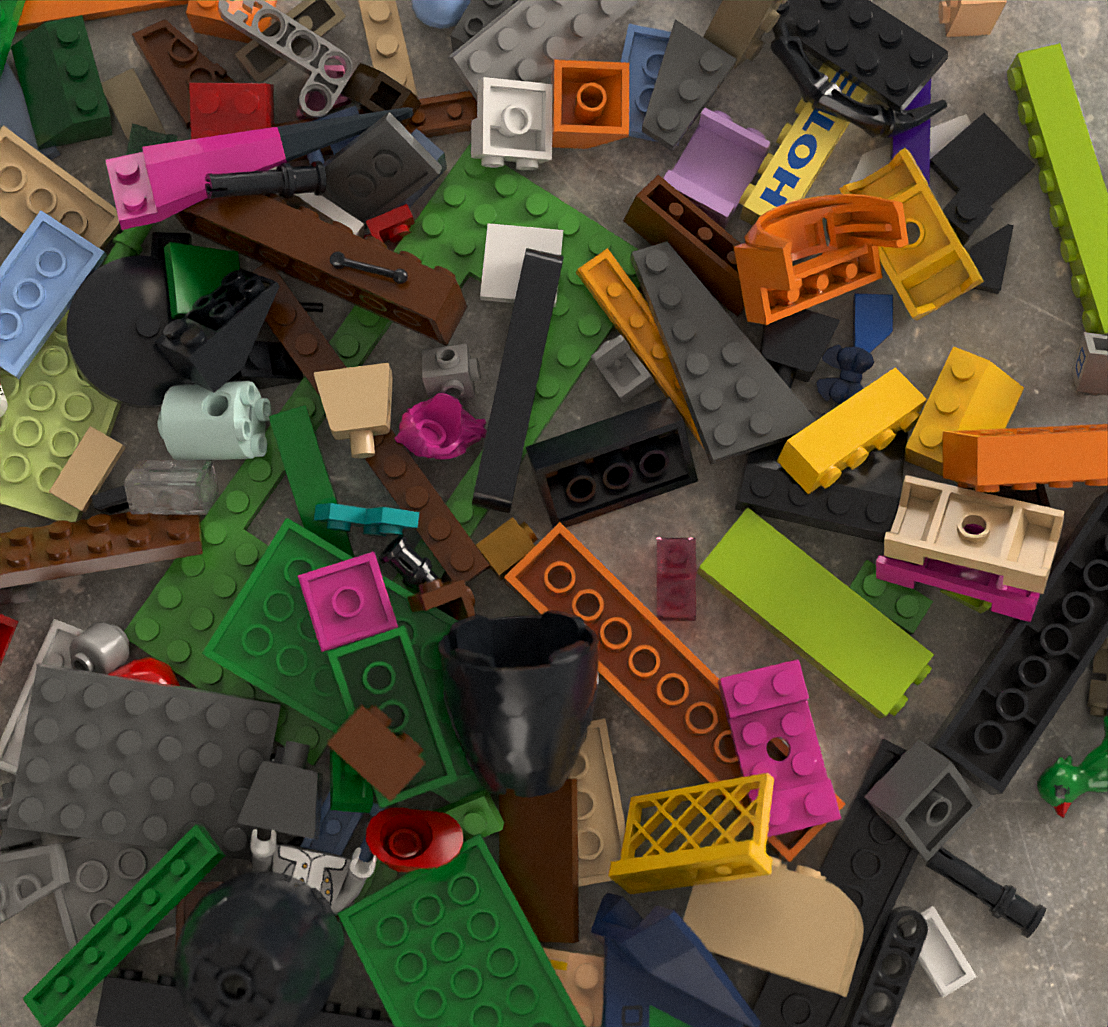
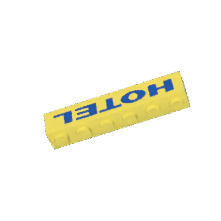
M824 63L820 67L819 72L826 74L830 83H836L842 93L861 103L864 101L868 92ZM801 98L795 109V113L799 114L793 125L788 122L785 124L776 141L780 144V147L775 155L768 153L758 169V173L762 175L756 186L749 183L739 200V203L743 205L740 219L753 226L765 212L777 206L804 199L850 122L821 111H814L812 103H806Z

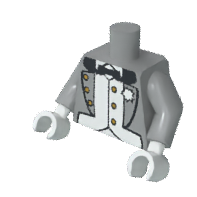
M257 830L252 832V872L271 871L287 874L303 881L312 888H317L330 902V907L335 916L338 915L337 913L345 910L357 898L367 877L371 876L374 872L377 862L375 855H373V859L369 862L361 861L359 859L361 848L354 850L351 860L348 856L276 842L277 834L275 830L271 831V839L268 841L259 840L257 838Z

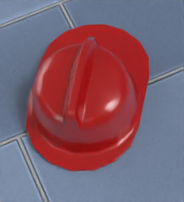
M391 807L380 811L370 820L366 828V843L370 852L390 869L398 872H411L419 868H438L451 862L459 854L463 845V831L458 821L448 814L437 811Z

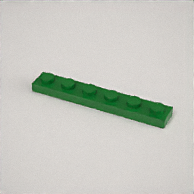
M195 824L22 998L41 1027H56L226 856L204 827Z

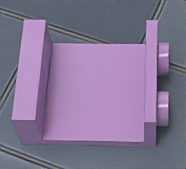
M704 107L696 131L673 170L668 169L663 179L725 229L739 205L742 194L754 179L761 163L766 157L771 142L766 140L760 131L749 127L745 129L737 125L726 113L719 110L711 111Z

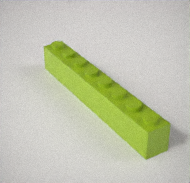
M1058 43L1017 53L1007 70V80L1010 89L1016 91L1019 101L1017 107L1018 117L1023 125L1026 124L1030 136L1028 139L1030 155L1033 159H1037L1040 168L1039 184L1043 193L1048 194L1050 200L1049 214L1051 223L1055 228L1059 229L1062 239L1060 243L1062 258L1066 263H1069L1073 274L1071 278L1072 291L1076 298H1080L1084 310L1082 322L1087 333L1108 335V192L1061 44Z

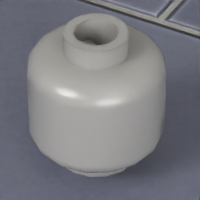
M94 623L73 639L70 644L69 652L73 669L109 674L120 668L129 657V640L127 635L114 624Z

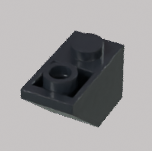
M255 341L244 367L227 382L250 381L259 390L301 382L303 373L281 343Z

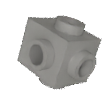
M467 343L422 350V379L428 398L431 399L438 393H447L458 400L475 397L474 381L481 380L478 358L471 359Z

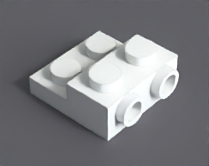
M488 77L478 79L477 118L471 120V158L481 159V166L503 167L504 161L516 162V169L537 170L538 164L552 160L553 84Z

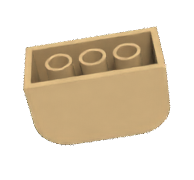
M769 856L772 858L771 875L693 886L683 921L698 936L711 954L847 997L862 944L863 921L855 904L838 887L826 882V877L822 876L821 872L797 865L795 872L787 870V865L782 864L781 860Z

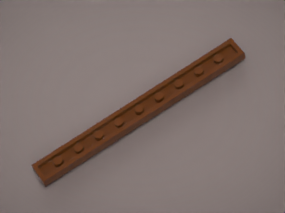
M268 260L252 271L255 274L276 281L280 286L265 318V322L320 397L314 372L347 367ZM390 428V433L373 436L375 455L364 458L401 510L419 512L418 528L414 529L452 581L463 579L466 585L489 569L490 565L408 451L402 443L396 442L394 439L396 435Z

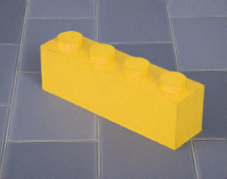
M895 367L788 439L777 462L807 494H810L820 486L826 489L841 476V471L849 466L853 470L862 464L868 457V452L874 448L878 451L884 449L892 442L896 433L901 429L905 433L910 431L916 425L920 417L919 412L927 399Z

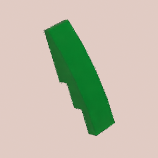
M299 406L269 416L303 527L355 558L348 532L327 529V522L314 520L315 505L339 503L307 406Z

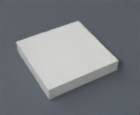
M488 223L480 300L514 303L526 248L561 255L563 230ZM556 292L554 307H556L557 292Z

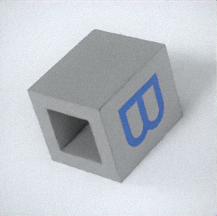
M1083 332L1071 370L1078 392H1084L1091 396L1108 395V335Z

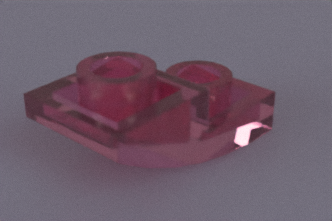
M657 538L656 616L660 621H695L696 538Z

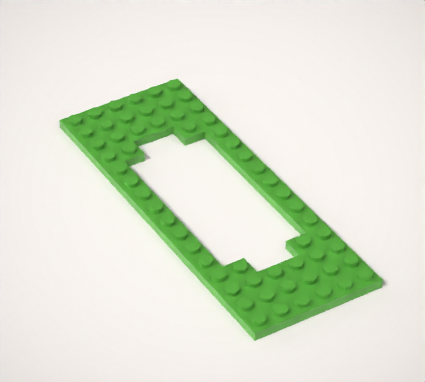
M470 143L414 222L415 224L410 227L411 233L402 238L393 252L398 254L401 251L409 252L421 260V264L432 269L435 266L446 268L456 276L455 279L461 289L470 276L480 283L482 282L488 223L563 230L561 255L564 256L558 283L556 307H553L521 459L522 463L527 456L525 447L536 443L592 361L591 356L597 352L598 348L605 342L615 327L576 274V270L608 248L639 291L641 285L630 260L631 253L639 249L505 164L503 167L481 166V159L471 158ZM355 305L329 341V344L347 368L362 366L393 322ZM304 377L280 412L306 405L314 431L316 432L326 418L321 398L306 377ZM270 425L265 432L267 440L265 456L254 457L244 461L202 520L203 554L176 558L124 630V633L130 642L155 659L169 664L174 672L201 690L280 702L281 706L274 740L284 747L286 741L310 745L307 762L315 766L329 746L327 741L334 734L332 731L202 654L268 548L267 544L246 530L286 475L272 426ZM483 449L445 503L470 538L490 510L472 506ZM421 538L414 551L421 558L427 557L431 561V570L442 580L446 572ZM399 573L392 580L413 594L420 592L415 586L411 588L402 583L403 577Z

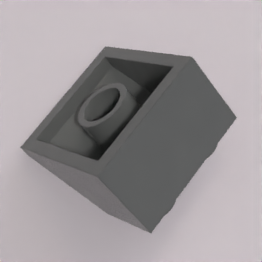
M920 739L901 756L900 760L882 779L875 783L865 796L880 818L926 862L932 858L981 805L953 763Z

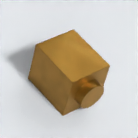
M512 517L478 542L476 547L489 563L491 570L501 581L535 547L534 542L538 538L525 521L519 525Z

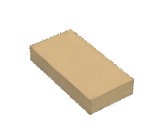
M90 426L49 492L85 513L93 501L91 496L98 493L126 447Z

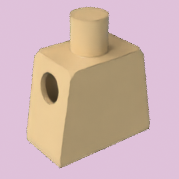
M389 362L314 372L328 424L335 440L350 439L352 458L361 459L374 456L373 436L390 433L393 376Z

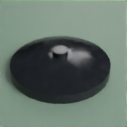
M138 255L123 257L103 265L81 284L69 309L66 326L67 344L77 370L97 392L112 401L136 408L162 407L165 394L170 387L196 384L178 374L155 342L163 334L165 327L174 320H177L172 318L165 259L155 256Z

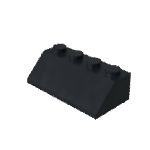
M670 397L525 447L552 528L559 522L564 527H569L698 482L684 421Z

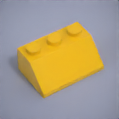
M953 346L906 444L905 461L943 476V431L1006 428L1024 387L990 360Z

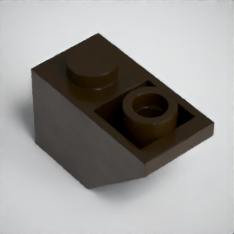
M361 62L340 93L367 113L406 107L412 108L413 115L408 119L399 121L405 128L421 105V102L411 90L382 71Z

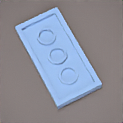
M43 211L38 213L0 266V368L17 379H20L67 313L81 284L99 268L107 256L103 250Z

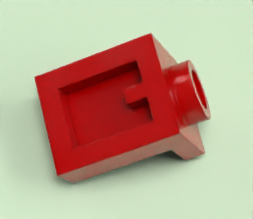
M408 204L365 221L369 234L363 237L365 239L367 236H372L382 242L402 240L404 236L411 233L409 229L415 224Z

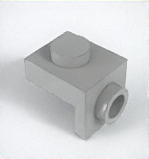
M622 335L604 342L597 352L591 356L602 376L624 404L655 382Z

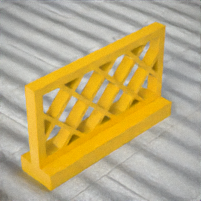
M769 773L631 797L621 857L618 861H611L608 877L632 895L771 875L772 858L765 853L774 778ZM759 788L758 797L745 809L739 802L750 790ZM724 794L727 798L710 815L704 808L715 796ZM690 800L692 804L675 820L670 813L681 802ZM656 806L658 810L642 826L640 824L642 809ZM736 806L742 814L725 830L719 823ZM701 812L707 819L690 836L685 828ZM667 818L672 825L656 841L650 834ZM750 822H753L752 840L736 842L734 838ZM715 827L722 833L711 846L701 847L699 845ZM681 833L687 840L677 851L667 853L665 849ZM648 839L652 846L642 857L634 858L636 849Z

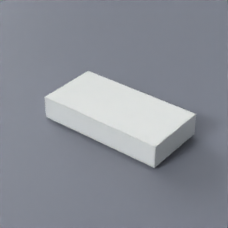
M930 906L920 912L927 921L928 933L918 961L939 996L944 998L977 976L934 906ZM912 917L898 926L904 937L910 936L916 930L915 918Z

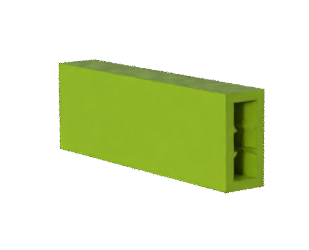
M748 507L696 572L879 719L886 717L888 713L894 717L908 700L904 693L912 683L917 686L920 685L932 670V667L927 664L934 656L932 652Z

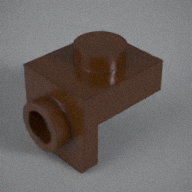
M441 578L433 579L418 585L420 592L407 597L412 612L426 611L448 602L453 617L456 620H463L475 615L473 608L475 606V598L469 586L465 585L463 579L447 581L445 583H442Z

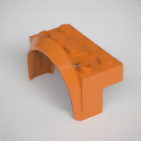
M825 195L792 201L777 206L761 215L744 237L745 243L734 246L747 322L767 325L883 278L878 246L901 248L909 244L903 203L867 195ZM823 218L827 220L826 231L830 239V243L828 246L825 240L822 222ZM822 253L820 256H817L815 258L792 266V262L795 260L811 256L814 254Z

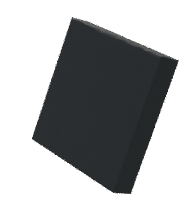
M985 113L930 159V167L956 193L965 185L990 206L997 202L1036 166Z

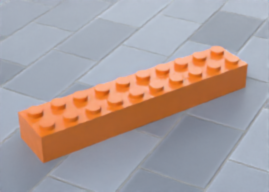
M559 522L504 576L505 584L536 615H542L543 612L549 610H556L581 617L586 626L590 627L598 637L599 678L705 784L742 777L718 685L719 678ZM772 738L767 743L766 751L772 760L783 761L788 755L789 748L779 738ZM724 794L718 795L722 801L727 798ZM747 794L739 802L745 809L749 806ZM835 794L840 811L845 803ZM736 806L732 809L738 816L742 814ZM750 822L748 826L754 830V823ZM827 823L767 837L766 844L784 862H790Z

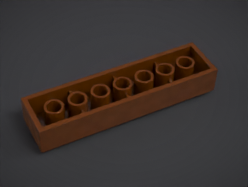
M276 194L206 198L174 214L187 231L232 251H237L239 254L261 264L269 260L279 272L445 346L451 340L468 307L462 290L455 279L456 276L446 268L441 266H435L434 269L421 264V260L409 252L401 251L398 254L388 250L387 245L372 236H367L365 239L356 236L348 226L338 221H333L332 224L320 220L318 214L303 206H300L298 210L286 205L287 203L284 199ZM334 252H341L347 259L394 271L402 268L406 270L408 279L403 284H397L393 278L346 266L342 269H336L330 263V256Z

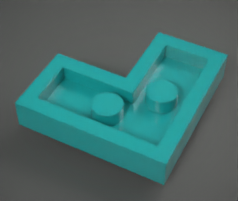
M334 503L315 505L314 520L327 522V529L350 532L351 526L362 527L364 535L386 537V534L401 536L403 529L418 528L419 512L388 507L367 509Z

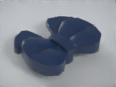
M836 344L828 348L823 354L822 360L830 366L840 369V378L819 379L816 382L819 394L826 401H829L832 397L833 401L841 404L863 389L860 383L862 374L873 367L874 364L872 354L863 348L854 346L841 349V345Z

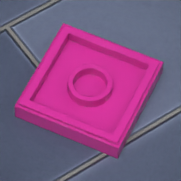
M375 552L298 575L321 652L398 628Z

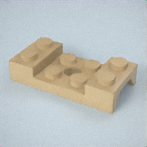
M906 475L891 531L886 532L884 537V556L920 565L924 564L925 557L1002 575L1004 576L1003 585L1044 594L1061 534L1065 511ZM968 524H978L985 531L978 535H971L966 533L963 527Z

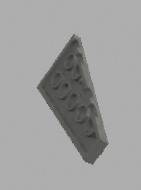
M668 242L656 244L631 253L630 260L710 465L786 441L816 421L813 415Z

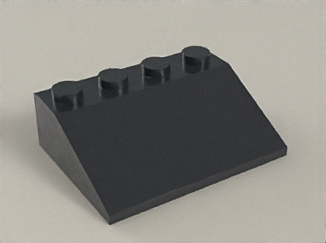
M808 410L816 420L825 415V413ZM900 430L896 433L892 442L884 449L878 451L874 448L868 452V457L857 468L852 470L848 466L841 471V476L826 489L820 486L810 494H807L777 462L786 441L749 452L745 458L735 510L745 511L748 507L757 515L884 543L885 534L891 531L898 511L908 432L905 433Z

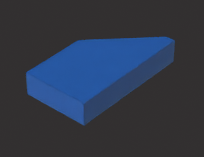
M855 293L853 296V346L863 348L871 353L893 332L892 294Z

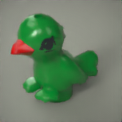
M1108 716L1104 717L1103 721L1105 736L1102 743L1089 752L1078 766H1072L1073 760L1071 755H1068L1065 760L1059 757L1054 764L1047 767L1039 776L1037 782L1039 795L1046 803L1053 806L1056 813L1063 819L1071 804L1080 795L1086 792H1108Z

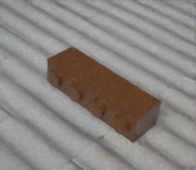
M657 175L636 195L623 221L652 246L668 242L712 296L738 317L745 310L734 246L741 243L660 175Z

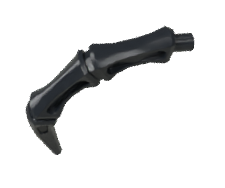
M778 23L772 28L775 39L771 42L770 49L793 77L804 102L812 103L814 111L824 112L858 126L872 138L880 135L882 138L899 135L922 124L947 107V102L943 99L914 109L904 110L900 114L891 107L884 109L882 105H866L855 101L842 93L836 83H830L828 76L819 72L810 63L803 51L801 39L799 37H790L786 23Z

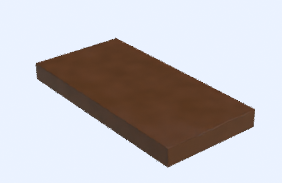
M568 778L559 790L536 797H519L515 795L514 789L506 788V794H499V813L504 821L503 829L499 831V869L539 942H579L577 778Z

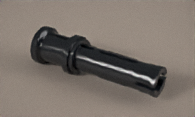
M313 161L311 165L291 166L289 163H282L277 166L276 170L219 174L207 173L205 176V181H210V184H205L206 194L209 199L279 193L284 198H292L294 194L314 193L316 196H323L327 185L326 172L321 161Z
M402 534L396 537L382 551L378 559L383 564L389 563L403 577L402 583L411 588L415 586L419 590L418 585L439 577L431 570V561L427 557L421 558L407 544L408 538ZM449 603L436 607L453 617Z
M943 846L926 863V867L939 873L990 907L989 911L992 913V916L997 919L1002 917L1021 929V935L1029 938L1034 933L1045 915L1046 907L1041 904L1035 906L1018 895L1016 888L1012 885H1000L953 855Z

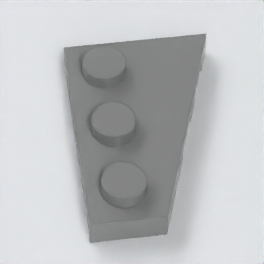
M63 842L0 854V924L70 882Z

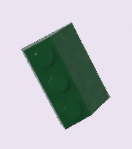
M82 15L44 22L11 46L38 150L112 136L111 116Z

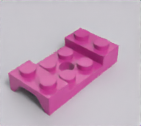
M968 524L963 527V530L971 535H978L985 531L978 524ZM884 554L878 555L876 560L877 579L914 589L916 582L991 602L992 612L1031 622L1040 593L1003 585L1004 576L927 557H925L923 565L886 557Z
M799 659L720 678L718 685L742 777L769 773L774 778L767 837L841 819L831 779H828L808 705L809 695ZM772 738H781L788 745L789 752L783 761L772 760L767 754L766 746ZM759 788L752 789L747 793L749 805L758 797Z

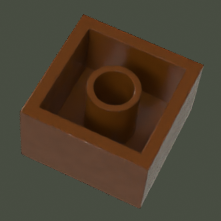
M372 704L368 710L363 705H360L330 737L327 744L391 802L425 764L419 757L424 750L406 733L403 732L399 737L394 735L387 728L393 721L375 705Z

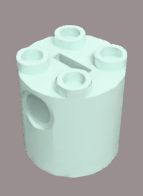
M250 381L226 382L215 393L198 384L175 385L170 387L165 394L158 415L157 425L159 434L164 439L167 451L173 459L179 462L252 459L265 456L267 452L265 427L266 421H269V416L272 415V409L269 399L261 398L257 387Z

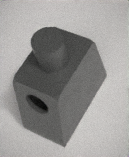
M286 741L281 764L262 761L237 823L311 839H319L323 773L305 769L310 745Z

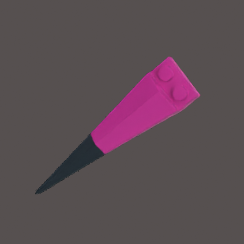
M410 107L144 146L142 147L143 152L107 159L106 165L121 229L125 230L161 222L208 198L205 184H210V181H205L207 173L219 174L270 170L282 163L360 135L388 112L398 121L410 118L413 115V110Z

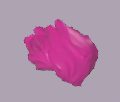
M438 393L433 398L419 402L406 410L399 424V433L394 439L397 443H402L415 456L439 460L451 459L466 453L467 448L481 441L482 438H486L487 430L484 428L486 420H476L462 408L463 405L460 404L457 398L447 393Z

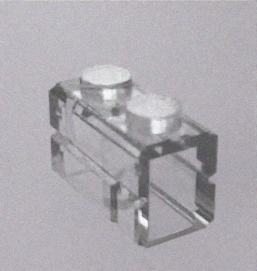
M138 460L132 468V472L128 474L124 481L129 509L132 514L207 515L212 503H214L219 494L214 462L212 460Z

